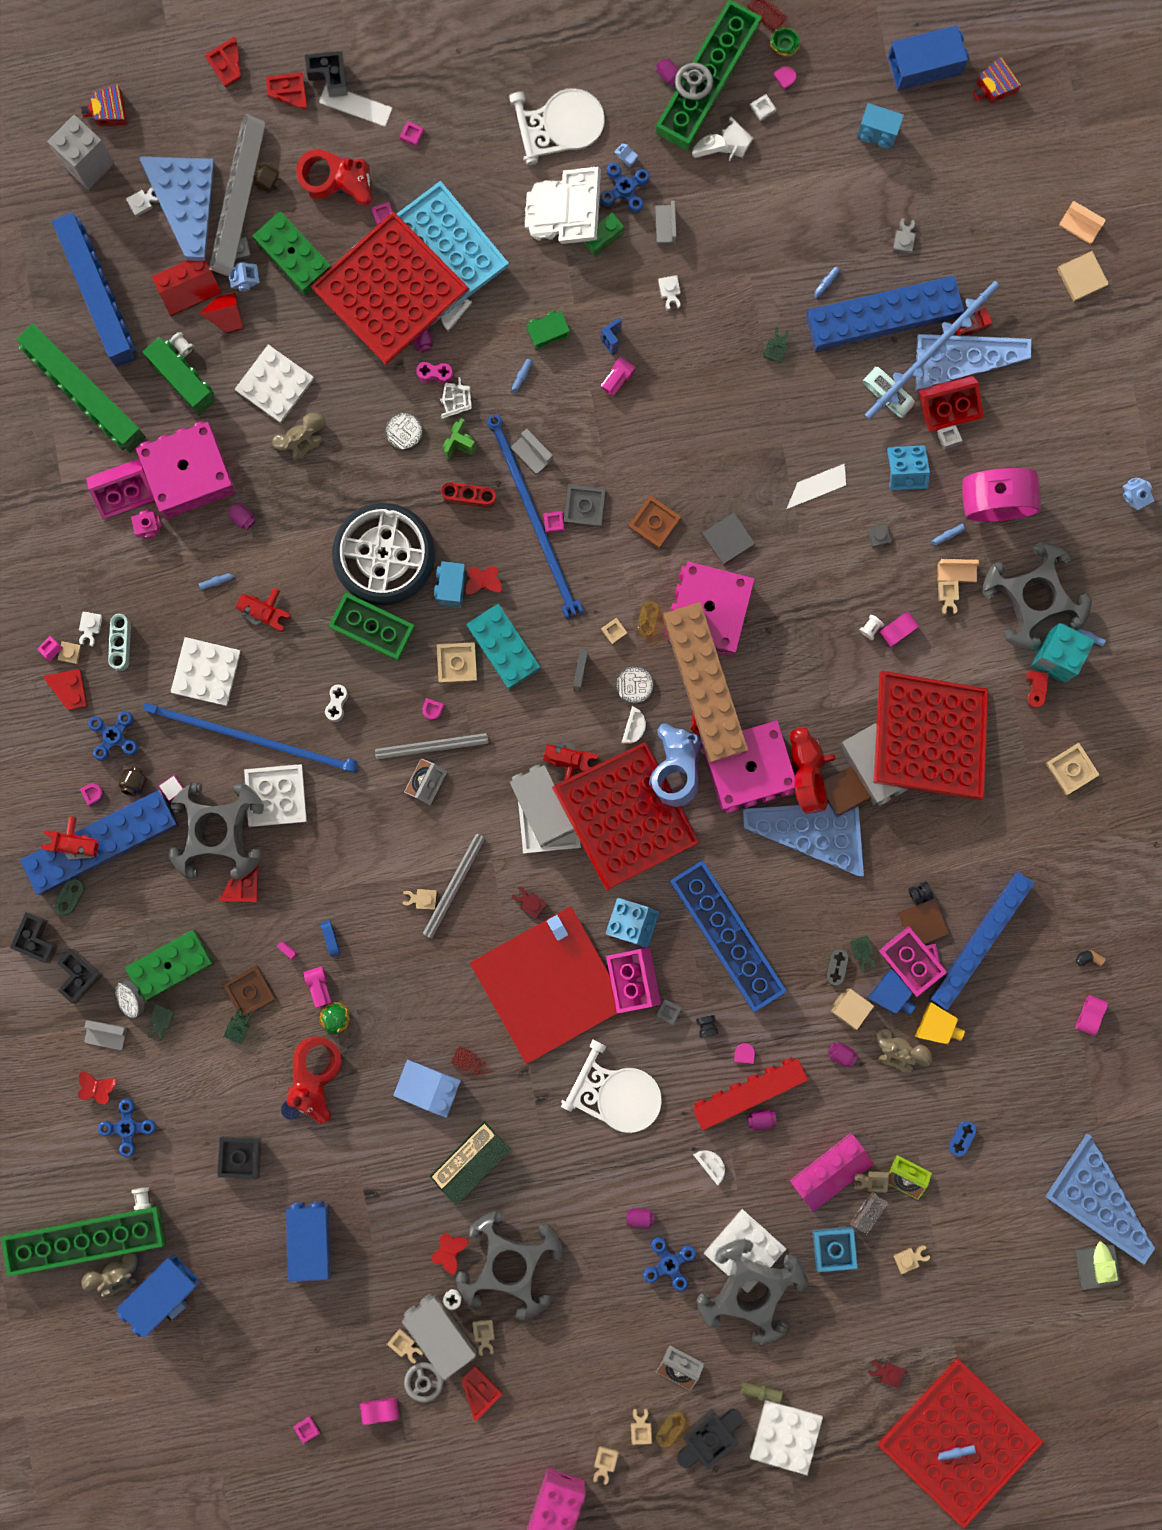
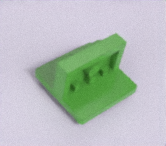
M460 418L459 422L454 423L451 430L453 434L450 439H446L443 445L445 459L450 461L456 448L471 456L476 451L473 437L464 433L466 425L465 420Z

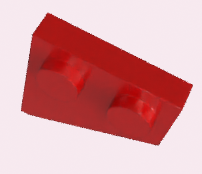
M235 36L204 55L225 88L241 79L238 44Z
M303 72L265 77L269 98L307 110Z
M81 669L43 676L67 710L88 707Z
M259 864L249 875L241 880L230 878L219 901L258 902Z
M476 1365L461 1379L473 1419L476 1422L503 1393Z

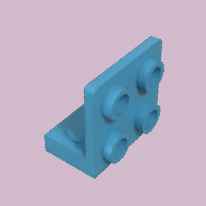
M925 446L888 447L887 453L891 471L890 490L927 489L930 470Z
M617 898L606 934L648 948L660 912L644 905Z

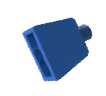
M892 969L888 970L867 997L871 1002L893 1014H897L902 1009L910 1015L916 1008L908 1000L913 992Z

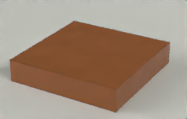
M650 495L628 527L657 548H660L681 519V516Z

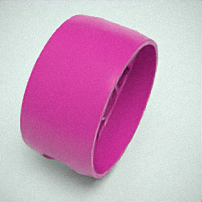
M994 469L974 473L963 478V508L967 520L977 522L1015 520L1035 515L1041 510L1040 482L1037 471L1033 469Z

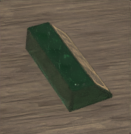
M484 1121L429 1177L457 1205L512 1148Z

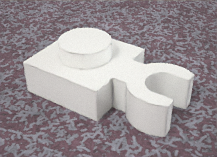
M152 187L148 190L147 194H144L143 190L126 198L136 217L152 209L150 203L159 202L157 197H153L155 192Z
M677 275L658 279L661 298H667V311H670V303H675L677 309H679L680 301L676 298V296H680Z
M82 612L79 630L84 632V634L79 639L81 645H84V641L87 638L90 639L91 647L95 645L93 635L100 633L102 615Z

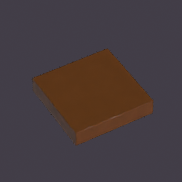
M852 767L824 780L828 804L837 817L871 799Z
M935 898L898 912L904 929L909 926L923 944L949 934Z
M257 965L222 984L241 1018L276 999Z

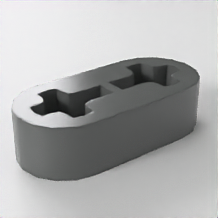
M842 949L834 950L830 955L826 979L831 985L841 984L845 977L848 954ZM840 952L842 953L841 956L844 957V961H840L839 966H836L837 959H834V955H838ZM835 968H837L840 980L838 979L836 982H833L830 974H834Z

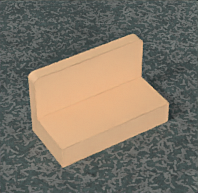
M1073 201L1059 226L1091 244L1106 219Z
M941 559L938 562V582L958 581L976 583L979 560Z

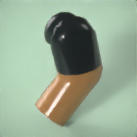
M1087 950L1078 954L1076 963L1079 966H1084L1085 963L1092 961L1101 967L1106 958L1092 950Z

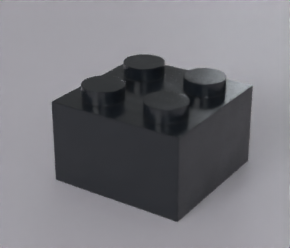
M220 1137L217 1177L259 1178L262 1138Z

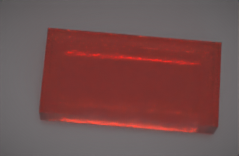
M752 0L747 5V9L761 16V22L773 32L787 19V16L768 0Z

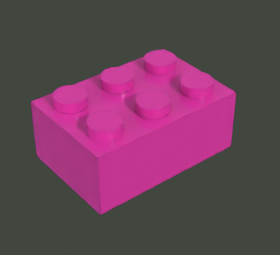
M909 926L878 950L916 997L947 973Z

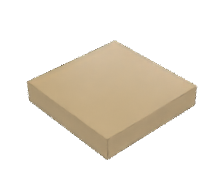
M1092 251L1057 268L1073 302L1109 285Z
M475 642L437 644L439 683L477 681Z
M1080 743L1045 763L1065 795L1072 793L1099 776Z

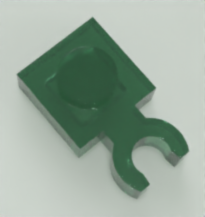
M777 327L774 332L775 340L769 339L763 358L781 364L787 344L782 342L788 338L789 331L786 330L784 336H779V328Z
M869 936L849 941L854 958H861L860 969L866 971L864 967L866 962H869L871 967L875 968V962L869 957V955L874 954Z
M155 1005L149 1024L154 1025V1028L148 1032V1038H152L153 1033L157 1032L159 1034L157 1041H162L164 1037L162 1030L163 1028L169 1029L174 1010Z
M241 1007L235 1014L236 1019L231 1018L224 1037L239 1044H242L250 1027L246 1022L252 1016V1012H249L246 1017H243L241 1015Z

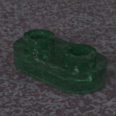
M70 879L65 883L54 904L55 911L58 914L67 916L73 913L84 893V885L81 881ZM74 885L78 887V890L75 893L72 891V887ZM65 902L69 905L66 910L62 907Z

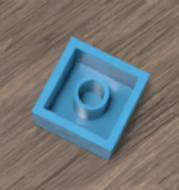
M868 103L857 138L866 143H876L881 148H893L904 114Z
M442 561L441 567H437L436 578H438L439 585H435L434 597L440 606L462 608L466 577L465 564Z
M852 1227L812 1230L815 1266L818 1272L857 1269L854 1229Z

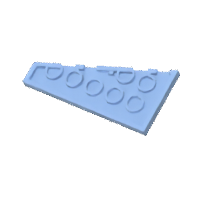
M918 334L917 350H928L941 335ZM951 336L945 342L948 351L946 353L937 351L921 367L923 377H916L915 391L1029 360L1031 358V339Z

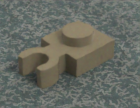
M869 1172L868 1176L856 1173L854 1189L860 1190L867 1187L868 1192H887L888 1172Z
M492 1319L474 1321L475 1342H481L479 1347L480 1356H483L482 1349L484 1347L490 1349V1355L493 1354L494 1348L489 1342L490 1340H495Z

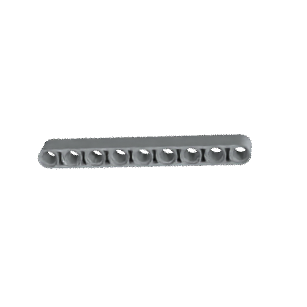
M248 114L245 115L241 124L209 266L210 270L225 276L231 274L234 266L265 128V121Z

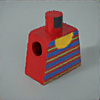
M999 57L980 74L976 82L979 87L973 90L972 94L977 101L986 97L990 103H994L1017 93L1021 84L1004 59Z
M119 85L90 94L91 105L81 107L83 118L93 116L98 126L128 125L122 91Z

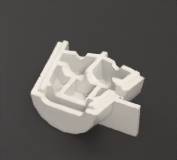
M732 117L729 120L731 125L726 130H722V136L728 144V149L720 151L727 154L731 153L729 161L732 160L734 155L743 157L753 141V137Z
M460 377L458 378V386L445 383L443 398L440 399L441 404H444L446 413L441 414L442 419L471 409L470 387L461 385Z

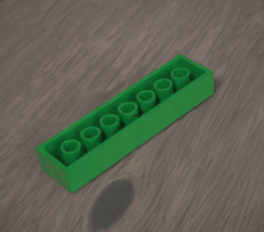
M728 0L692 62L702 64L710 71L713 78L710 92L701 99L692 100L685 98L676 90L656 125L655 134L686 151L689 150L759 29L761 16L732 0ZM683 78L681 85L685 91L690 93L691 86ZM696 78L691 79L693 82L697 81ZM707 80L702 81L696 87V94L706 88Z
M33 323L16 338L20 343L18 347L43 373L45 372L49 379L56 386L58 385L68 398H71L83 412L85 411L86 415L96 425L98 424L109 438L113 436L111 439L122 451L126 449L130 453L146 438L142 431Z
M160 1205L1 1237L7 1277L162 1247L167 1244Z

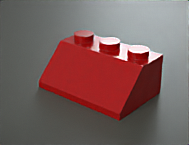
M206 258L205 261L187 260L151 276L170 316L222 294L212 271L209 269Z
M973 376L918 390L920 407L929 432L984 418L979 382Z

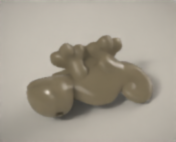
M319 413L306 414L303 417V425L292 427L285 436L281 434L275 435L272 438L273 447L280 451L292 450L294 460L304 458L308 450L320 446L321 437H313L311 434L320 431L326 425L325 418Z
M882 1028L878 1031L877 1042L882 1052L885 1053L880 1055L878 1060L884 1065L895 1066L904 1073L912 1072L913 1067L910 1064H918L924 1067H928L931 1064L932 1053L926 1046L917 1045L913 1048L906 1039L901 1037L893 1038L892 1032L888 1028Z
M136 1253L124 1254L122 1263L113 1261L107 1264L101 1273L97 1270L88 1271L82 1278L81 1285L83 1290L91 1292L97 1289L98 1292L102 1291V1297H112L119 1291L131 1289L137 1284L135 1279H130L138 1263Z

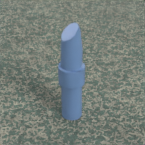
M834 267L828 276L821 281V284L815 290L816 298L832 284V281L840 273L837 267Z
M526 359L516 376L517 378L511 392L519 390L527 377L533 361Z
M961 524L943 532L942 535L936 537L930 543L933 545L941 544L946 540L954 538V536L966 529Z
M231 573L219 577L216 576L199 583L202 591L234 579L235 576Z
M1082 628L1077 630L1078 632L1094 639L1095 644L1101 647L1104 646L1106 642L1105 639H1102L1094 635L1092 632L1088 630L1086 631Z
M974 1445L942 1452L939 1454L938 1460L961 1458V1456L976 1453Z

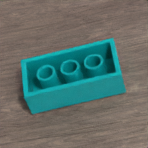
M499 604L466 624L468 630L508 690H511L541 670L538 662Z

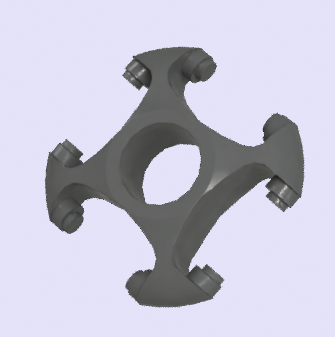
M1043 542L1033 547L1036 556L1044 557V563L1039 568L1020 577L1004 579L1000 576L1004 574V565L1002 562H997L990 567L982 590L987 600L996 596V589L1003 592L1014 608L1020 628L1018 634L1012 628L1003 631L1005 641L1016 647L1032 651L1042 646L1038 637L1029 636V631L1034 625L1053 616L1069 614L1073 617L1071 622H1069L1070 627L1077 631L1083 628L1092 605V600L1087 593L1079 596V600H1077L1079 605L1074 604L1060 585L1054 560L1057 559L1058 563H1062V565L1070 562L1069 552L1056 545ZM1036 582L1048 589L1051 602L1047 610L1036 611L1026 605L1022 595L1025 584Z
M190 783L171 802V809L174 813H181V810H184V806H186L189 826L184 853L182 854L183 851H180V848H170L168 857L171 863L186 878L195 879L199 875L198 868L192 865L196 859L215 855L228 856L237 863L231 869V878L234 880L243 879L262 860L261 850L252 849L248 853V857L245 855L243 827L246 812L250 807L254 814H263L264 803L251 787L245 783H238L234 785V793L239 797L236 802L221 806L201 805L196 801L195 796H199L202 792V784ZM221 815L227 823V836L221 844L212 847L205 839V825L209 819Z
M496 1210L477 1219L470 1225L468 1231L471 1237L478 1238V1236H482V1232H485L488 1236V1255L483 1271L479 1278L472 1283L469 1282L470 1277L468 1273L459 1271L456 1276V1284L464 1300L473 1308H480L482 1298H480L479 1294H475L480 1289L501 1290L517 1296L527 1304V1307L521 1306V1309L518 1308L515 1318L526 1321L544 1312L552 1301V1296L547 1294L538 1296V1300L532 1297V1273L541 1254L550 1249V1255H552L553 1259L561 1260L564 1255V1249L556 1232L550 1225L544 1223L540 1224L538 1229L540 1237L545 1238L541 1243L517 1242L497 1233L493 1228V1224L499 1226V1223L503 1222L505 1214ZM515 1250L525 1258L527 1270L522 1278L514 1282H506L495 1274L493 1261L500 1252Z
M743 1238L722 1246L716 1252L715 1261L724 1264V1262H728V1259L733 1260L729 1278L721 1292L714 1299H711L708 1293L701 1292L696 1301L700 1315L709 1328H719L721 1319H719L718 1314L745 1318L762 1327L761 1331L753 1332L751 1337L753 1343L762 1346L775 1342L787 1335L790 1325L787 1321L772 1322L775 1306L789 1284L793 1283L797 1291L804 1292L808 1286V1280L805 1270L796 1256L786 1255L784 1269L759 1265L742 1256V1253L747 1254L751 1252L753 1242ZM760 1281L766 1284V1293L757 1301L747 1302L737 1297L738 1290L746 1282Z

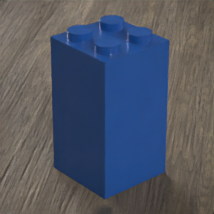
M958 25L892 42L887 57L897 91L963 73L969 59V53L967 48L964 49V36L962 31H959Z
M314 1201L310 1205H305V1202H294L286 1209L288 1282L328 1280L332 1276L329 1204H324V1201Z
M173 1254L116 1309L119 1312L118 1316L125 1323L128 1321L132 1325L131 1329L138 1337L142 1336L145 1338L201 1281Z

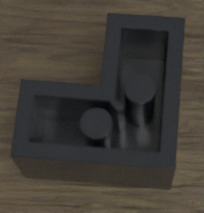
M342 51L305 55L306 73L309 81L326 80L329 97L348 95Z
M25 912L10 948L41 962L51 963L58 945L41 939L48 920Z
M69 949L57 962L71 976L58 991L72 1004H77L103 975L75 949Z

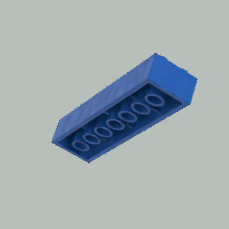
M73 212L52 220L109 359L115 367L137 359L135 352L138 351L134 342L128 336L130 332L123 319H121L123 315L116 302H114L116 301L115 296L108 286L109 282L101 269L102 265L98 257H96L94 246L87 236L88 232L84 223H82L80 217L76 218Z
M954 275L809 309L806 319L814 350L817 352L957 319L963 314L964 309Z
M158 790L75 832L77 836L86 835L99 841V850L96 858L69 860L65 853H55L41 849L21 859L20 862L36 894L42 896L180 825L162 791Z
M703 860L669 881L752 1012H756L787 992Z

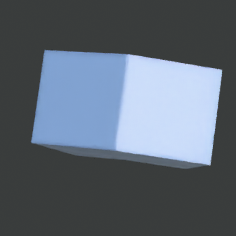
M621 144L615 151L621 161L630 168L638 160V155L626 144Z
M557 915L547 920L557 940L568 935Z

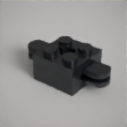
M733 1408L729 1409L719 1418L715 1411L711 1409L684 1431L682 1437L687 1445L677 1453L679 1465L688 1469L701 1460L705 1467L709 1469L736 1447L738 1441L732 1433L743 1423L741 1413Z

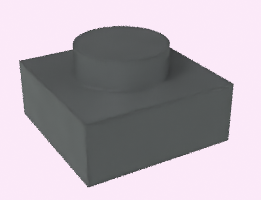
M887 524L867 529L872 547L891 543Z
M664 999L656 1017L674 1025L682 1007Z

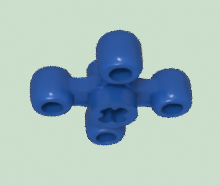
M609 164L607 176L615 181L616 186L613 190H606L601 193V204L604 207H610L616 199H626L629 204V210L632 213H640L643 209V201L635 195L634 190L637 186L648 184L650 180L649 172L645 169H640L634 177L628 178L622 175L619 164Z
M121 712L114 726H106L102 718L97 716L89 720V728L103 735V743L93 751V756L96 760H107L110 749L114 746H120L124 753L129 756L138 753V744L124 737L125 728L131 726L134 722V717L130 712ZM128 716V720L124 722L123 718ZM98 721L99 725L94 727V723ZM112 732H114V733L117 734V737H115V740H113V739L110 738V735H112ZM130 745H133L132 751L128 750ZM103 750L104 754L99 756V752Z
M128 1098L123 1099L119 1103V1110L122 1114L120 1122L115 1124L110 1121H103L98 1125V1133L101 1136L106 1137L116 1133L122 1137V1145L119 1151L123 1157L127 1158L133 1156L136 1152V1147L133 1144V1137L136 1133L140 1132L145 1135H151L157 1130V1124L151 1119L141 1123L133 1119L132 1114L135 1109V1103ZM125 1103H128L130 1106L128 1110L124 1107ZM124 1124H130L131 1126L129 1127V1129L131 1131L125 1132L124 1130L126 1127L124 1126ZM147 1124L151 1125L150 1131L146 1129ZM105 1125L108 1126V1132H105L103 1129ZM126 1146L130 1148L129 1153L125 1151Z
M654 1238L651 1242V1247L660 1256V1262L657 1266L648 1267L644 1270L643 1277L645 1281L654 1283L660 1275L668 1274L672 1277L673 1287L677 1291H684L688 1286V1280L679 1272V1266L682 1262L692 1261L695 1258V1249L690 1245H686L678 1254H671L667 1251V1244L663 1238ZM661 1242L662 1247L656 1248L655 1244ZM690 1250L692 1254L685 1256V1251ZM669 1259H672L673 1264H675L674 1267L671 1266V1269H667L666 1264H664ZM653 1272L655 1275L653 1278H649L647 1274ZM683 1280L684 1284L678 1286L677 1281Z

